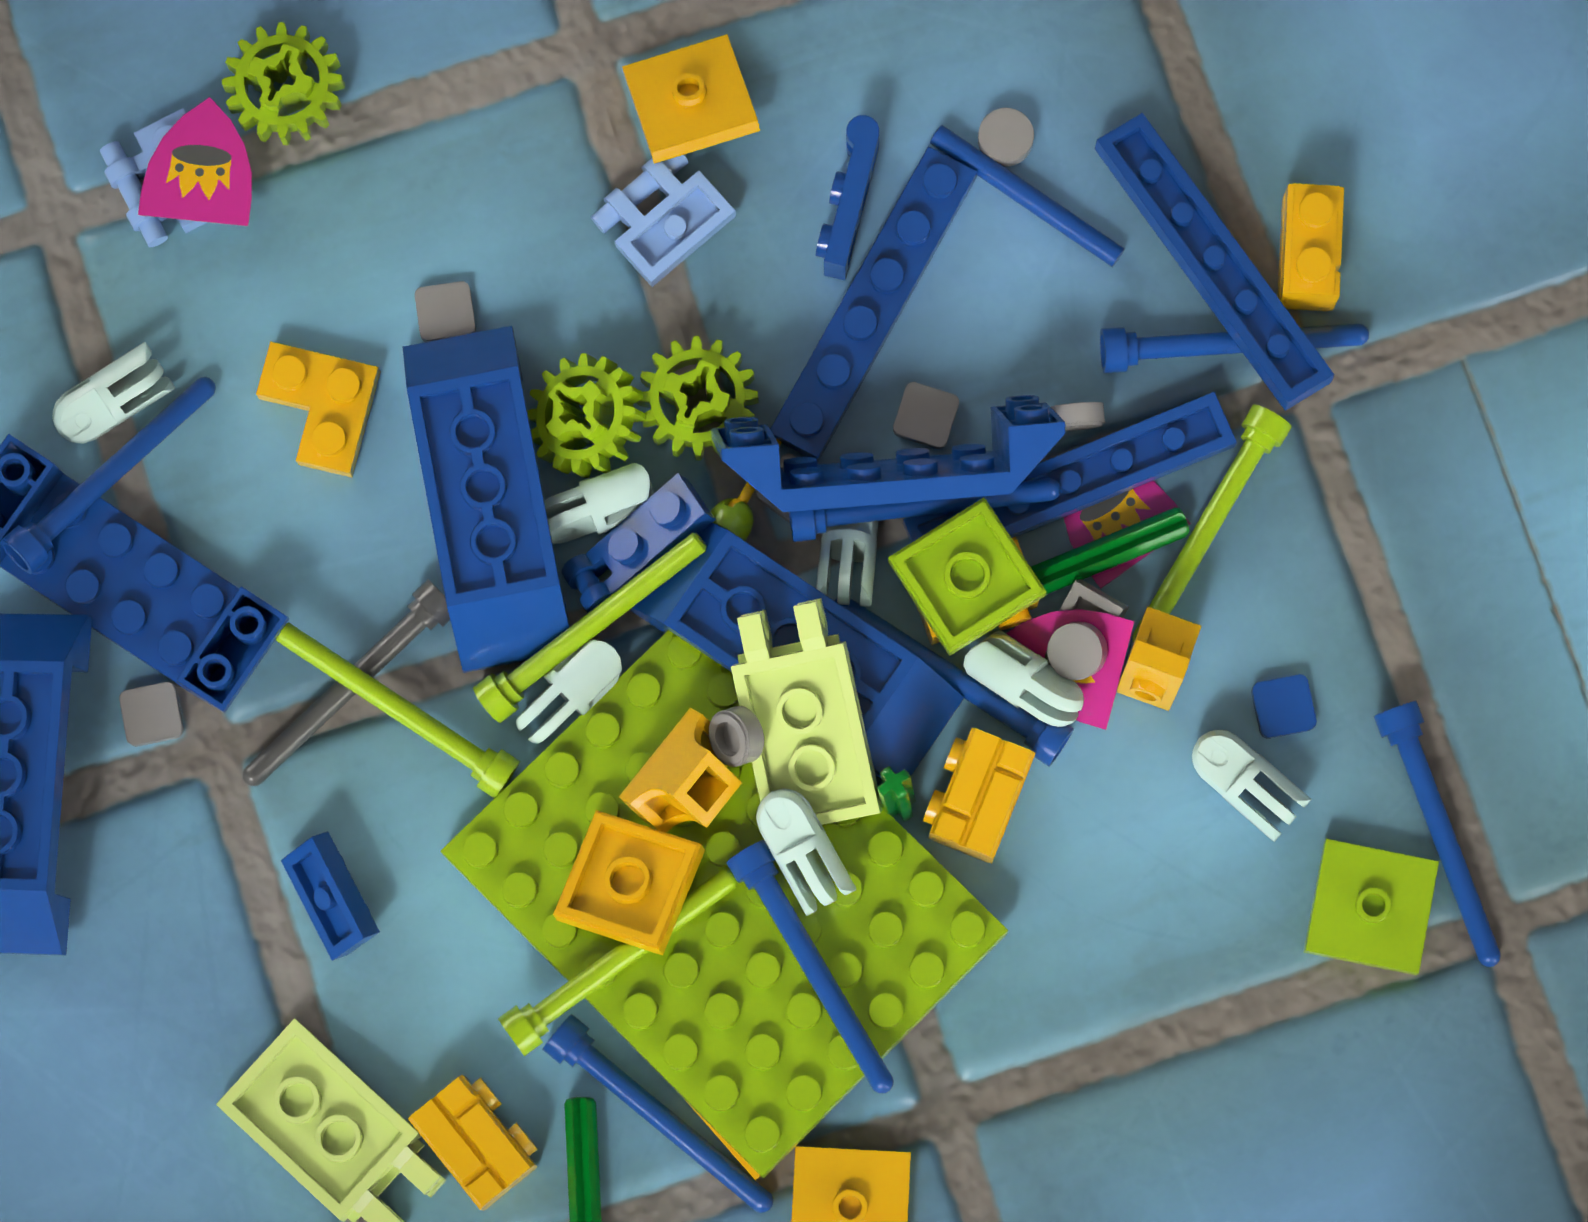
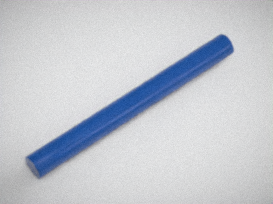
M941 125L933 135L930 144L952 159L977 171V176L1111 267L1121 257L1125 248L988 157L945 126Z

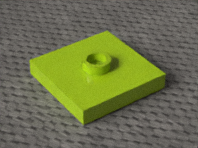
M985 497L888 557L890 566L949 656L1045 597L1047 593Z
M1325 839L1303 952L1418 975L1439 861Z

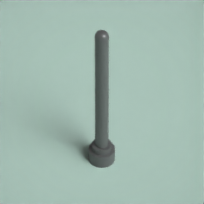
M429 579L412 594L415 599L407 606L411 611L361 657L354 666L374 677L426 627L431 631L438 623L443 627L450 621L446 598ZM336 681L243 770V780L250 786H258L264 782L356 693Z

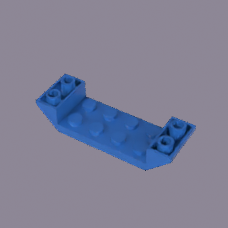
M513 326L403 346L407 394L447 609L463 673L526 661L567 630L570 624L559 580L522 386L523 377Z
M1018 395L1007 397L1005 399L1006 406L990 407L993 451H986L985 445L961 444L952 447V454L930 456V450L909 448L896 451V458L874 460L872 453L859 452L841 455L840 463L818 464L817 458L795 457L784 460V467H780L779 444L768 424L759 425L758 418H730L724 420L725 427L711 428L712 441L722 461L782 512L1012 494L1066 432L1065 421L1046 402L1039 403L1038 396Z
M10 434L6 436L0 445V541L17 525L25 527L29 522L36 525L80 485L65 475L53 462ZM102 498L96 500L51 541L53 548L47 552L49 559L33 574H28L8 556L0 543V568L71 615L92 616V629L186 691L224 713L289 620L288 616L242 586L239 589Z
M711 523L699 534L707 546L706 551L630 609V611L663 633H666L668 630L732 672L731 666L739 663L737 655L744 653L737 621L738 617H741L743 614L766 610L772 635V647L800 642L793 606L800 602L821 598L828 625V636L839 634L840 642L846 641L874 772L880 779V772L888 766L892 768L895 774L905 769L911 777L964 700V697L918 656L729 530L714 523Z
M0 613V954L62 956L67 954L71 898L55 894L71 676L72 672L88 673L92 616Z

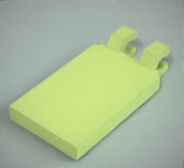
M822 599L800 602L793 606L800 642L772 647V635L766 610L747 613L738 617L737 621L744 653L737 655L739 663L732 665L731 671L739 706L751 710L758 718L763 729V751L759 758L752 762L760 802L774 790L784 788L797 791L810 803L821 825L881 813L883 810L877 789V781L846 641L840 642L839 634L828 636V625Z
M295 1018L216 1104L340 1221L345 1222L349 1219L351 1222H356L362 1217L367 1222H405L386 1203L378 1198L400 1173L430 1198L447 1181L418 1155L419 1151L425 1146L419 1140L422 1136Z

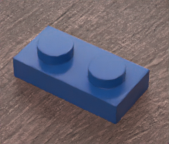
M328 831L312 836L281 860L332 961L349 955L380 932Z

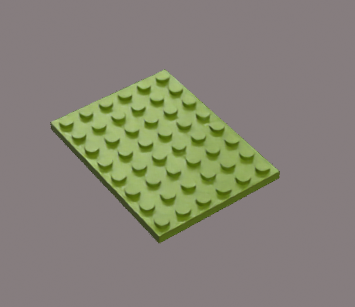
M668 630L619 677L617 683L585 715L581 714L440 851L567 981H570L622 943L557 921L553 915L595 811L598 810L650 827L619 798L620 794L689 708L703 714L711 722L717 712L739 706L732 672ZM752 762L737 767L728 766V769L742 784L707 828L695 821H685L667 832L700 843L705 849L688 894L722 869L729 868L726 862L734 855L764 840L756 820L760 798ZM884 809L878 814L822 825L857 890L844 895L839 891L831 877L836 889L837 900L824 906L814 895L817 911L808 916L804 913L777 862L774 863L779 872L774 877L882 1059L1008 934V929L890 814L888 815ZM744 882L738 883L734 890L673 933L663 956L650 951L585 998L763 1179L865 1077L755 888L748 890Z

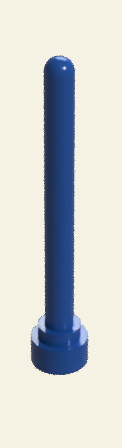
M1359 323L1300 327L1315 349L1360 346L1369 339V330L1365 325ZM1124 327L1102 328L1100 330V356L1103 373L1127 372L1128 366H1137L1138 360L1243 353L1228 332L1137 337L1136 332L1126 333Z
M208 377L197 379L36 525L32 522H29L25 527L17 525L0 541L8 556L26 573L33 574L49 559L47 552L53 548L51 541L214 395L216 390L214 381Z
M1045 478L1023 481L1012 494L789 512L793 542L816 540V534L827 532L826 527L959 512L984 497L991 508L1051 501L1059 496L1061 489L1055 479Z
M850 598L849 605H841L918 656L957 690L964 699L1025 737L1024 744L1036 753V759L1050 767L1072 735L1074 728L1071 726H1052L1037 719L1022 708H1016L966 672L870 610L860 606L853 599Z
M1412 701L1379 713L1373 717L1381 738L1388 737L1391 747L1395 745L1398 747L1478 960L1486 967H1493L1500 961L1501 953L1418 738L1423 735L1420 724L1424 723L1417 701Z
M765 840L745 848L730 858L726 864L738 883L744 882L748 890L755 888L872 1089L877 1093H887L893 1087V1077L774 877L779 872L774 865L776 860Z
M573 1014L561 1024L542 1049L559 1064L564 1060L572 1067L576 1063L579 1064L755 1211L764 1213L771 1209L773 1206L771 1193L594 1048L592 1044L595 1040L587 1034L590 1028Z

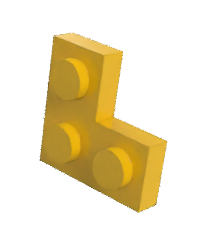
M270 341L256 395L260 400L309 411L296 462L300 466L353 478L381 373L379 367Z

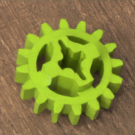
M278 22L276 35L269 37L260 26L256 28L258 39L256 43L251 45L243 39L237 42L243 53L241 59L227 57L225 61L228 69L235 74V76L222 79V86L225 92L235 94L226 100V104L231 114L241 113L238 122L245 132L257 124V135L260 141L266 142L273 132H278L282 144L289 145L291 132L299 131L300 135L308 141L311 139V131L309 129L311 124L315 122L325 129L330 125L324 113L326 108L340 110L342 106L339 98L332 93V91H339L345 88L342 75L333 73L341 67L336 53L325 55L329 47L324 37L320 36L310 43V34L306 26L301 25L293 36L289 35L284 22ZM307 59L311 60L318 68L319 83L314 82L313 77L305 75L308 68L306 64ZM288 76L292 78L293 85L283 84L279 91L275 90L273 85L275 82L284 83ZM248 84L252 85L256 91L262 93L259 99L261 104L259 109L249 99ZM304 108L303 110H301V111H299V112H297V113H295V114L288 115V114H291V113H293V112H295V111H297V110H300V109Z
M693 336L691 349L684 351L676 340L672 341V356L666 359L663 355L656 352L652 355L653 364L657 369L656 373L642 371L640 374L641 383L650 388V391H643L644 397L637 404L638 406L651 408L645 412L646 420L641 421L644 428L658 426L653 435L654 443L657 446L665 443L668 439L673 441V456L679 457L685 447H692L696 461H702L704 447L712 446L720 457L712 441L711 430L698 433L699 428L715 421L721 423L717 428L725 427L724 420L755 417V414L746 409L745 406L759 403L758 391L744 388L755 380L754 372L752 369L737 370L742 362V354L736 351L727 358L722 356L723 343L721 340L717 339L712 344L710 350L702 348L700 337ZM697 364L696 369L682 375L674 373L685 366ZM720 372L725 374L732 383L736 394L735 399L730 398V394L720 390L718 386ZM706 381V393L709 403L700 401L697 407L693 408L691 415H689L690 408L686 394L695 396L699 388H703ZM660 397L664 398L666 403L676 407L678 413L675 425L670 423L662 412Z
M587 353L580 354L578 366L565 357L560 359L561 373L557 376L545 370L542 373V377L547 386L543 391L531 389L529 395L538 401L536 409L527 410L529 420L537 425V427L531 429L533 442L541 445L536 455L549 463L553 462V468L567 475L573 471V473L583 478L590 477L592 466L603 473L610 472L611 464L609 458L612 456L626 461L629 458L627 451L623 447L626 441L639 442L641 436L632 430L633 423L646 420V414L634 408L633 405L644 397L642 391L632 385L629 386L634 376L620 367L617 368V363L604 356H601L597 361L596 358ZM587 382L583 387H576L582 383ZM587 444H595L589 448L583 449Z

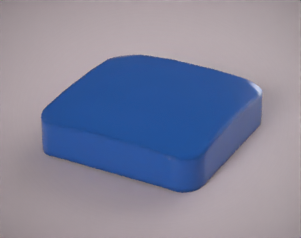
M1298 674L1261 681L1252 687L1251 694L1259 732L1262 737L1270 739L1307 732L1316 726L1317 720L1306 676Z

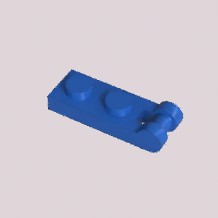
M867 115L856 116L847 125L846 150L850 160L846 173L837 171L835 174L829 204L838 206L833 225L823 223L816 249V256L824 258V276L844 281L846 280L879 151V126L872 117Z
M677 473L587 553L579 554L568 560L564 564L561 574L572 589L580 591L582 594L580 603L585 611L589 613L691 533L699 535L716 519L690 481ZM609 568L612 575L604 582H600L598 577Z

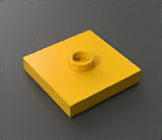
M728 34L622 66L654 164L760 131L758 119Z
M596 810L553 915L557 921L663 956L705 849L700 843Z
M795 1146L791 1222H908L911 1152Z

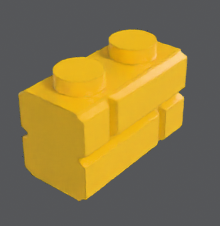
M1294 183L1288 184L1281 207L1277 297L1286 309L1333 311L1340 297L1341 273L1338 270L1341 266L1344 187Z
M971 728L967 740L956 737L944 765V769L954 772L946 793L934 790L923 818V822L932 825L928 838L992 864L1036 753L977 728Z
M461 1075L410 1115L408 1120L476 1206L484 1211L538 1167L530 1157L538 1148L517 1122L507 1129L494 1112L502 1103L481 1077L472 1084L466 1076Z

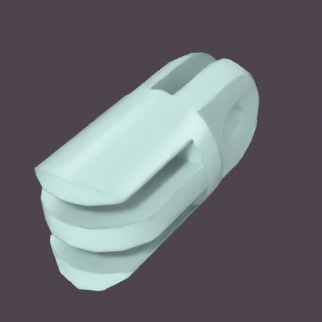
M143 342L66 391L56 401L52 419L57 432L63 438L70 442L84 444L96 440L173 391L175 386L170 378L161 377L164 369L158 360L149 359L152 351L147 343Z
M631 463L591 479L582 480L579 482L580 486L544 500L552 543L568 542L595 531L599 535L618 526L654 494L649 474L645 468L637 463Z
M878 521L826 527L827 532L822 533L816 589L828 596L831 558L840 561L837 603L849 605L854 562H863L860 606L870 607L872 604L877 552Z
M1003 631L994 632L988 638L972 647L965 655L963 666L967 674L1016 708L1021 707L1037 719L1057 727L1067 726L1074 723L1077 719L1078 711H1081L1085 699L1081 688L1073 680L1066 679L1056 673L1052 666L1049 665L1048 660L1028 649Z
M590 640L545 674L544 678L550 685L517 717L516 725L518 730L524 729L558 695L565 702L528 738L529 741L537 744L543 742L575 710L580 715H585L619 679L622 670L621 658L615 648L603 641Z
M1227 730L1207 732L1197 740L1193 748L1192 762L1199 776L1273 842L1277 840L1281 832L1259 811L1239 796L1246 788L1288 825L1297 816L1254 779L1260 771L1263 772L1279 789L1304 808L1312 800L1263 756L1256 753L1237 735Z
M783 788L771 791L758 806L756 814L757 825L806 916L817 911L814 895L824 906L837 900L836 889L831 877L842 894L848 895L856 891L857 889L806 798L799 792Z

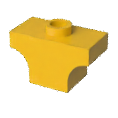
M1147 606L1116 692L1169 711L1186 674L1201 625Z
M689 708L619 796L651 828L666 833L674 826L685 821H695L707 828L742 784L728 769V766L715 755L709 740L710 721L703 714L692 708Z

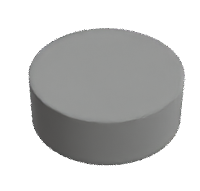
M1000 108L990 112L981 122L978 133L979 149L1002 166L1009 167L1019 164L1029 155L1034 140L1033 126L1022 112L1012 108Z
M1080 402L1051 406L1065 421V431L1098 428L1105 423L1104 404L1102 402Z
M1079 621L1058 628L1052 634L1047 647L1048 660L1052 668L1060 676L1069 680H1081L1096 674L1105 664L1108 653L1107 643L1101 631L1090 623Z
M735 706L719 711L713 716L709 726V740L715 755L721 762L730 767H737L759 758L764 747V734L758 718L751 710L743 706Z

